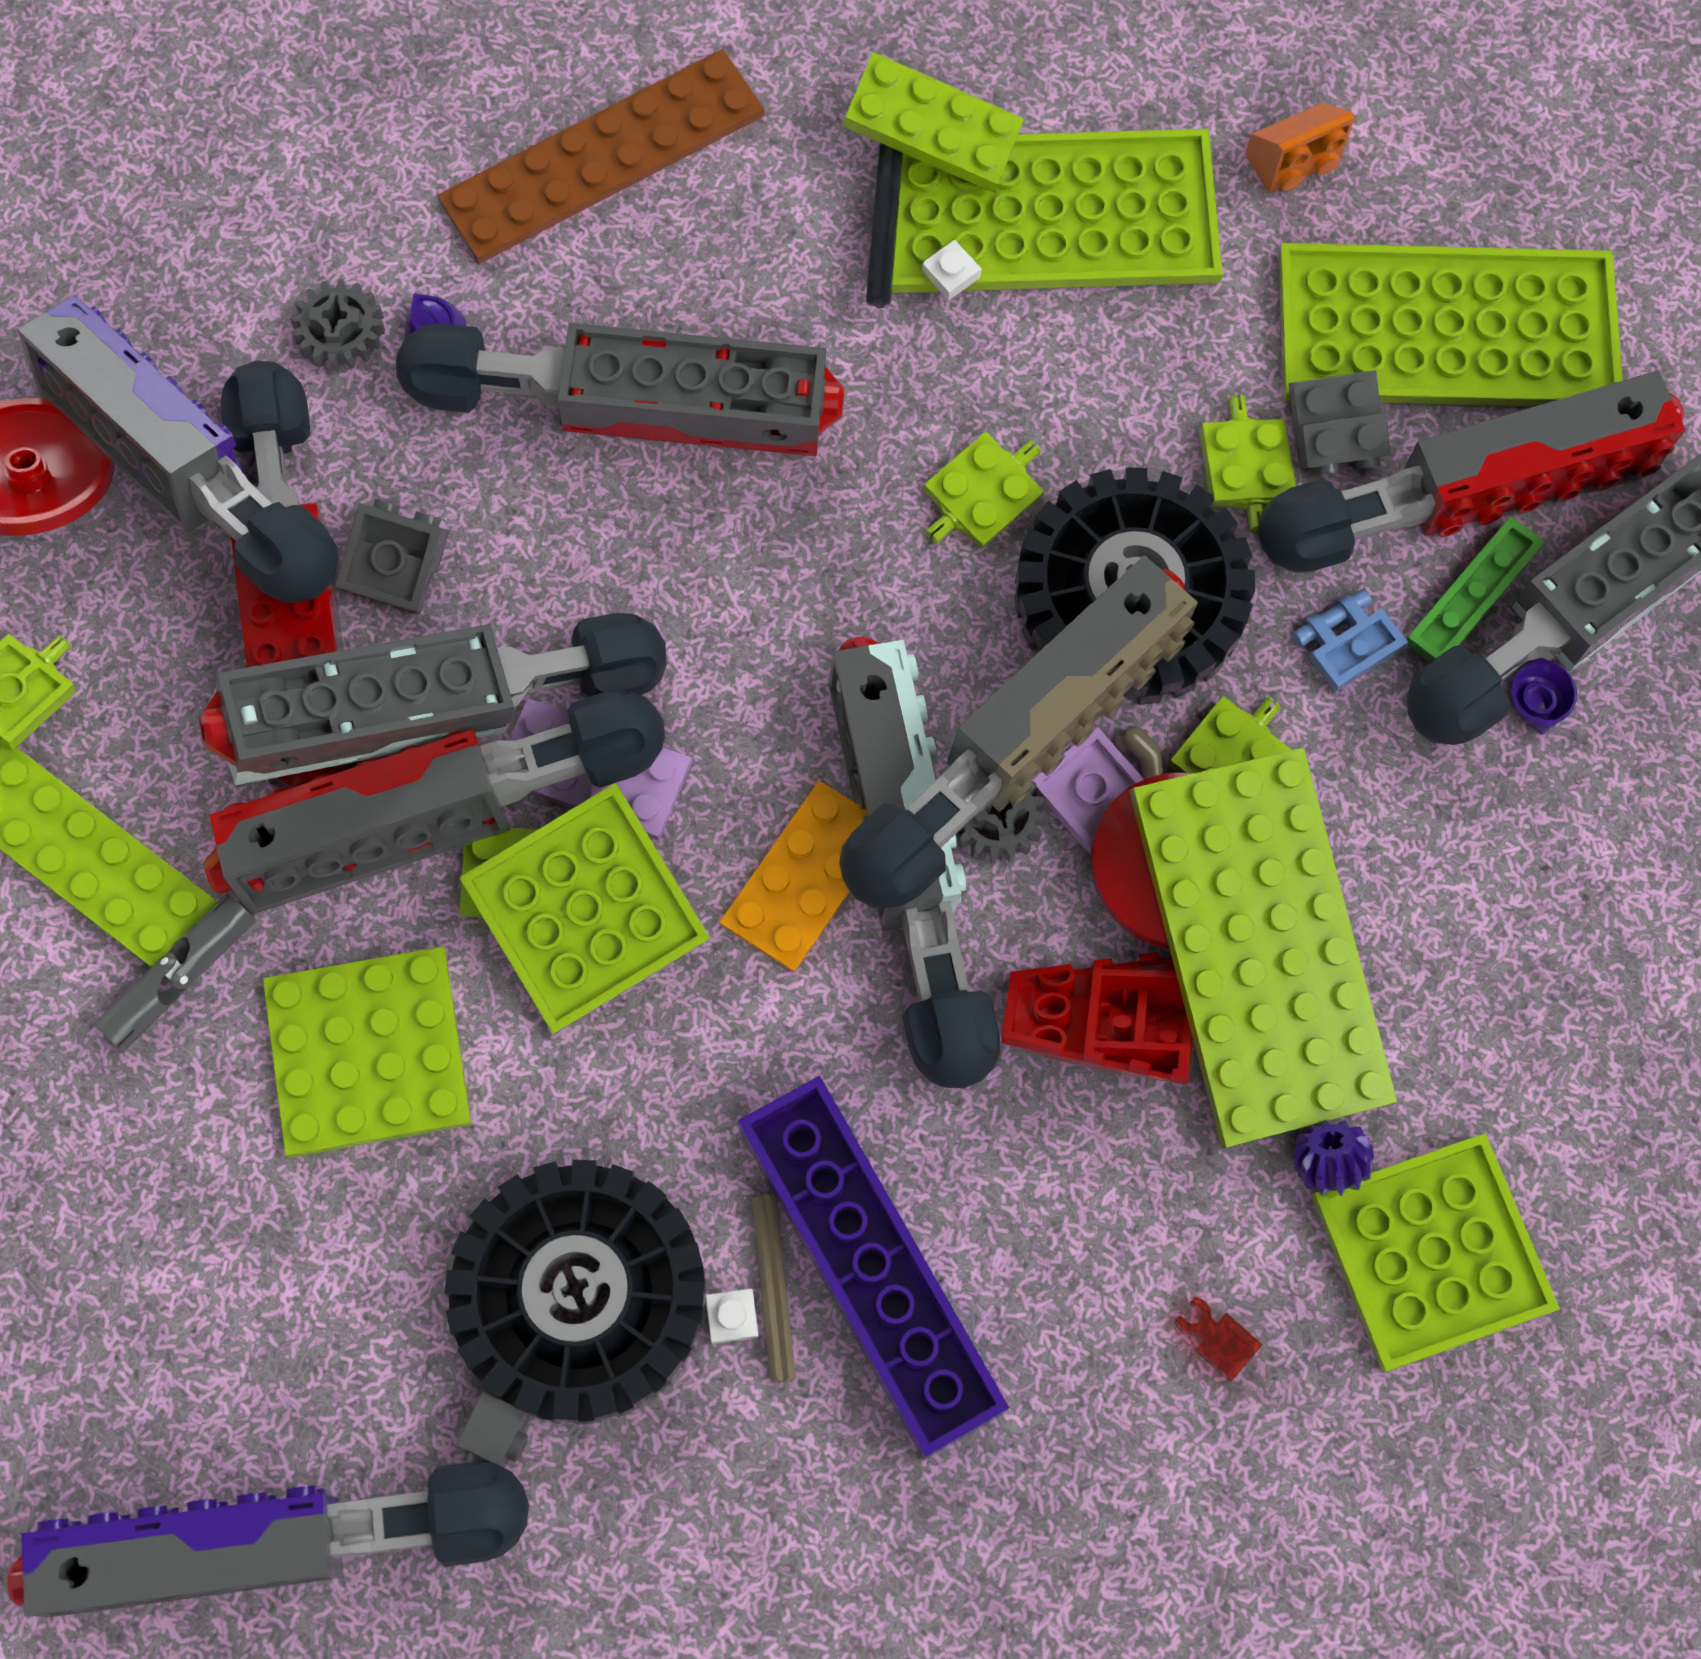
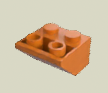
M1323 102L1252 133L1245 156L1268 193L1280 188L1284 191L1291 190L1297 187L1306 176L1318 172L1319 175H1324L1338 166L1355 117L1351 111Z

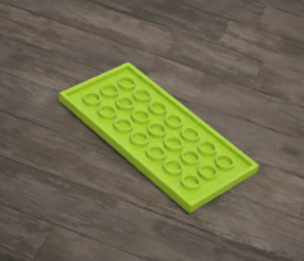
M1209 129L1018 134L995 193L903 153L892 293L940 292L922 272V263L953 240L982 269L981 277L962 291L1220 283L1223 272Z
M1281 243L1278 250L1283 401H1291L1289 383L1374 370L1377 372L1380 403L1535 407L1623 381L1613 251Z
M1305 748L1130 789L1129 793L1221 1148H1228L1303 1128L1308 1125L1318 1124L1326 1120L1329 1121L1396 1103V1094Z

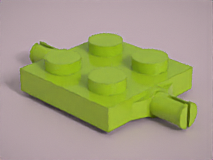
M1234 395L1227 400L1231 420L1227 422L1202 423L1198 431L1208 492L1214 496L1211 508L1235 507L1246 510L1249 532L1256 533L1264 508L1273 498L1289 488L1295 487L1296 482L1285 419L1256 420L1248 418L1246 397L1244 395L1239 397Z
M985 431L924 484L923 491L938 506L942 516L925 530L926 536L928 538L932 537L931 541L937 545L942 538L955 529L967 535L982 550L1043 496L1045 491L1027 474L1025 469L1029 462L1041 454L1040 447L1038 445L1034 447L1035 442L1029 439L1018 451L1011 454L1004 450Z
M10 634L0 641V742L11 751L20 745L76 693L74 684L60 674L54 666V663L72 649L69 642L65 638L63 639L61 635H57L41 651L24 646Z
M1223 695L1167 765L1177 773L1194 774L1291 751L1288 746L1272 735L1268 727H1266L1276 713L1281 710L1280 705L1276 702L1269 712L1265 714L1267 708L1274 701V699L1266 697L1255 713L1251 715L1242 711Z

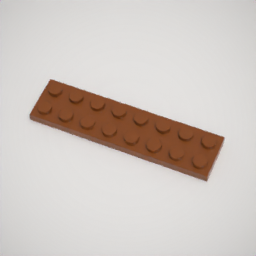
M721 49L437 195L438 200L478 264H481L764 117L765 109L725 50Z

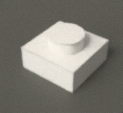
M955 240L922 263L924 275L948 301L981 277V267Z
M753 1289L706 1295L712 1344L759 1337Z

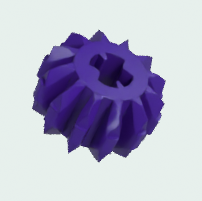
M1326 1120L1322 1127L1308 1125L1307 1134L1297 1136L1295 1156H1293L1294 1168L1298 1172V1177L1304 1182L1306 1189L1318 1188L1321 1196L1329 1191H1337L1342 1196L1344 1189L1359 1190L1362 1181L1371 1179V1172L1373 1170L1372 1160L1374 1159L1373 1146L1370 1144V1139L1363 1133L1362 1127H1349L1346 1120L1341 1121L1337 1125H1331Z

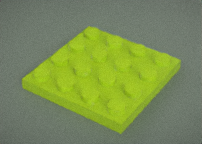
M614 783L459 877L553 1034L566 1028L711 939L617 783Z
M444 946L263 978L285 1156L288 1159L472 1125L448 959Z
M1486 1133L1372 1172L1371 1179L1362 1181L1359 1190L1344 1189L1342 1196L1337 1191H1329L1321 1196L1318 1191L1311 1196L1382 1374L1560 1309Z

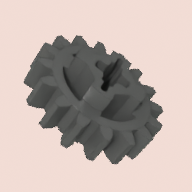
M343 279L338 280L336 288H330L329 284L323 281L321 282V292L316 293L310 288L306 290L309 298L308 302L296 301L295 305L299 314L291 315L290 317L295 329L292 331L296 345H299L302 355L305 358L312 356L315 365L318 367L328 360L333 371H337L340 362L346 361L350 369L355 368L354 358L359 356L361 359L368 361L370 357L367 349L369 347L379 349L381 346L377 336L385 334V327L382 321L384 316L381 307L376 305L371 291L363 294L361 285L357 282L350 289H346ZM312 335H315L316 338L324 339L326 344L317 341Z
M1034 781L1032 782L1034 784L1033 789L1018 805L1010 802L999 812L1000 814L1006 813L1003 825L1001 820H998L996 814L990 815L992 805L989 804L958 832H963L959 840V846L964 848L972 844L974 846L973 858L975 859L979 858L983 851L989 853L991 864L996 863L998 854H1004L1010 863L1014 862L1016 849H1019L1025 855L1030 853L1031 844L1028 839L1039 842L1042 831L1037 826L1045 825L1047 814L1038 811L1044 807L1045 798L1043 796H1032L1037 784ZM1027 817L1026 826L1015 836L1014 824L1023 821V818ZM984 832L985 834L993 837L995 840L985 838L979 833Z

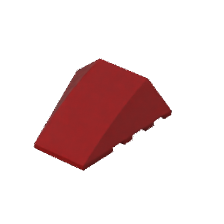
M1158 952L1139 954V961L1113 964L1112 958L1094 960V966L1090 968L1073 970L1071 964L1011 972L1002 1030L1003 1044L1051 1059L1096 1070L1184 1085L1190 1083L1193 1037L1172 956L1159 958Z

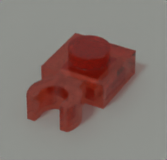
M1194 1297L1189 1304L1199 1312V1322L1191 1324L1179 1315L1174 1320V1323L1182 1333L1197 1335L1202 1339L1194 1351L1231 1382L1263 1344L1228 1313H1225L1216 1322L1211 1317L1209 1305L1203 1299Z

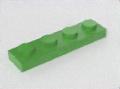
M1510 516L1406 639L1408 641L1407 646L1429 663L1448 649L1459 646L1539 552L1545 541Z

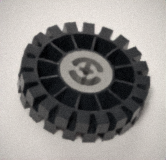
M1126 467L1123 479L1115 480L1111 469L1090 474L1088 486L1082 488L1076 480L1059 491L1055 505L1047 501L1035 516L1033 529L1027 530L1023 541L1015 578L1016 592L1014 600L1017 618H1022L1024 622L1022 633L1031 650L1038 647L1041 651L1108 589L1105 584V577L1112 578L1114 582L1117 581L1144 555L1160 569L1174 572L1184 583L1186 592L1198 602L1190 618L1194 625L1182 638L1185 641L1184 646L1170 661L1167 662L1162 658L1153 666L1156 671L1142 688L1137 690L1132 686L1123 695L1125 698L1126 696L1137 697L1138 705L1160 703L1163 694L1171 692L1174 698L1189 693L1195 689L1199 680L1203 678L1207 682L1222 668L1227 656L1231 657L1247 624L1253 606L1250 602L1255 592V570H1248L1252 553L1246 537L1236 539L1234 536L1238 522L1226 507L1216 513L1211 509L1214 499L1213 495L1199 485H1196L1188 494L1180 490L1183 477L1162 471L1159 482L1148 480V468Z
M573 1159L572 1165L558 1166L556 1161L533 1167L534 1174L523 1179L517 1174L499 1185L500 1193L490 1202L484 1198L469 1216L473 1222L467 1232H459L451 1254L455 1257L452 1270L446 1271L444 1293L449 1298V1310H446L450 1333L455 1337L459 1346L457 1350L469 1370L476 1375L481 1384L500 1400L514 1406V1408L524 1411L538 1420L557 1424L570 1422L584 1425L601 1423L602 1419L613 1416L619 1418L639 1409V1405L650 1397L655 1398L672 1383L671 1378L679 1368L683 1369L694 1350L693 1345L698 1332L701 1333L706 1310V1280L700 1250L692 1234L691 1227L679 1208H675L669 1202L667 1195L649 1180L645 1183L636 1178L635 1172L612 1164L611 1168L598 1166L596 1160ZM574 1258L589 1259L600 1265L599 1270L594 1273L580 1266L571 1267L581 1286L589 1285L582 1292L590 1310L597 1305L600 1291L604 1288L610 1289L608 1302L601 1313L590 1321L581 1324H567L553 1317L557 1309H564L573 1315L582 1314L575 1299L572 1296L565 1297V1294L571 1291V1287L563 1271L556 1276L553 1290L550 1293H543L545 1281L550 1272L560 1263Z

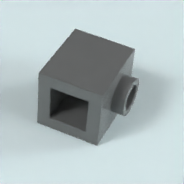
M482 1392L456 1444L467 1450L463 1460L467 1462L496 1463L504 1468L509 1460L517 1462L528 1441L529 1436L522 1432L531 1415L514 1408V1406L490 1394Z

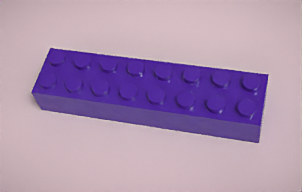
M819 1075L738 1120L741 1136L922 1460L928 1459L1005 1414L1010 1407L821 1076Z

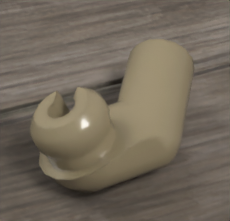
M1129 726L1127 730H1121L1116 734L1115 745L1117 749L1124 754L1132 752L1140 760V770L1143 779L1163 774L1161 749L1142 728Z

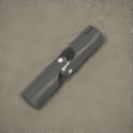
M226 893L94 1025L124 1052L256 920L233 897ZM166 976L172 982V986L167 991L157 992L162 978Z

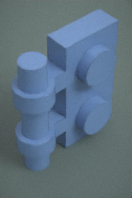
M1365 589L1359 590L1352 596L1345 594L1334 602V607L1321 615L1313 614L1303 621L1301 628L1292 633V638L1299 647H1303L1312 640L1320 645V648L1312 652L1309 659L1334 692L1342 689L1397 654L1408 643L1382 608L1369 617L1366 615L1363 608L1371 604L1372 599ZM1344 620L1352 626L1339 636H1336L1331 628Z

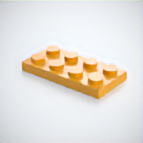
M819 780L719 924L795 973L850 893V890L843 881L839 860L843 844L850 834L863 822V816H867L866 809H860L858 804Z

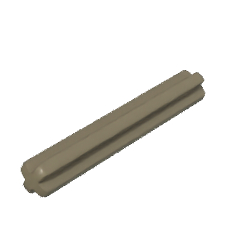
M765 1194L753 1197L752 1207L770 1379L772 1382L782 1383L795 1379V1365L777 1198L775 1195Z

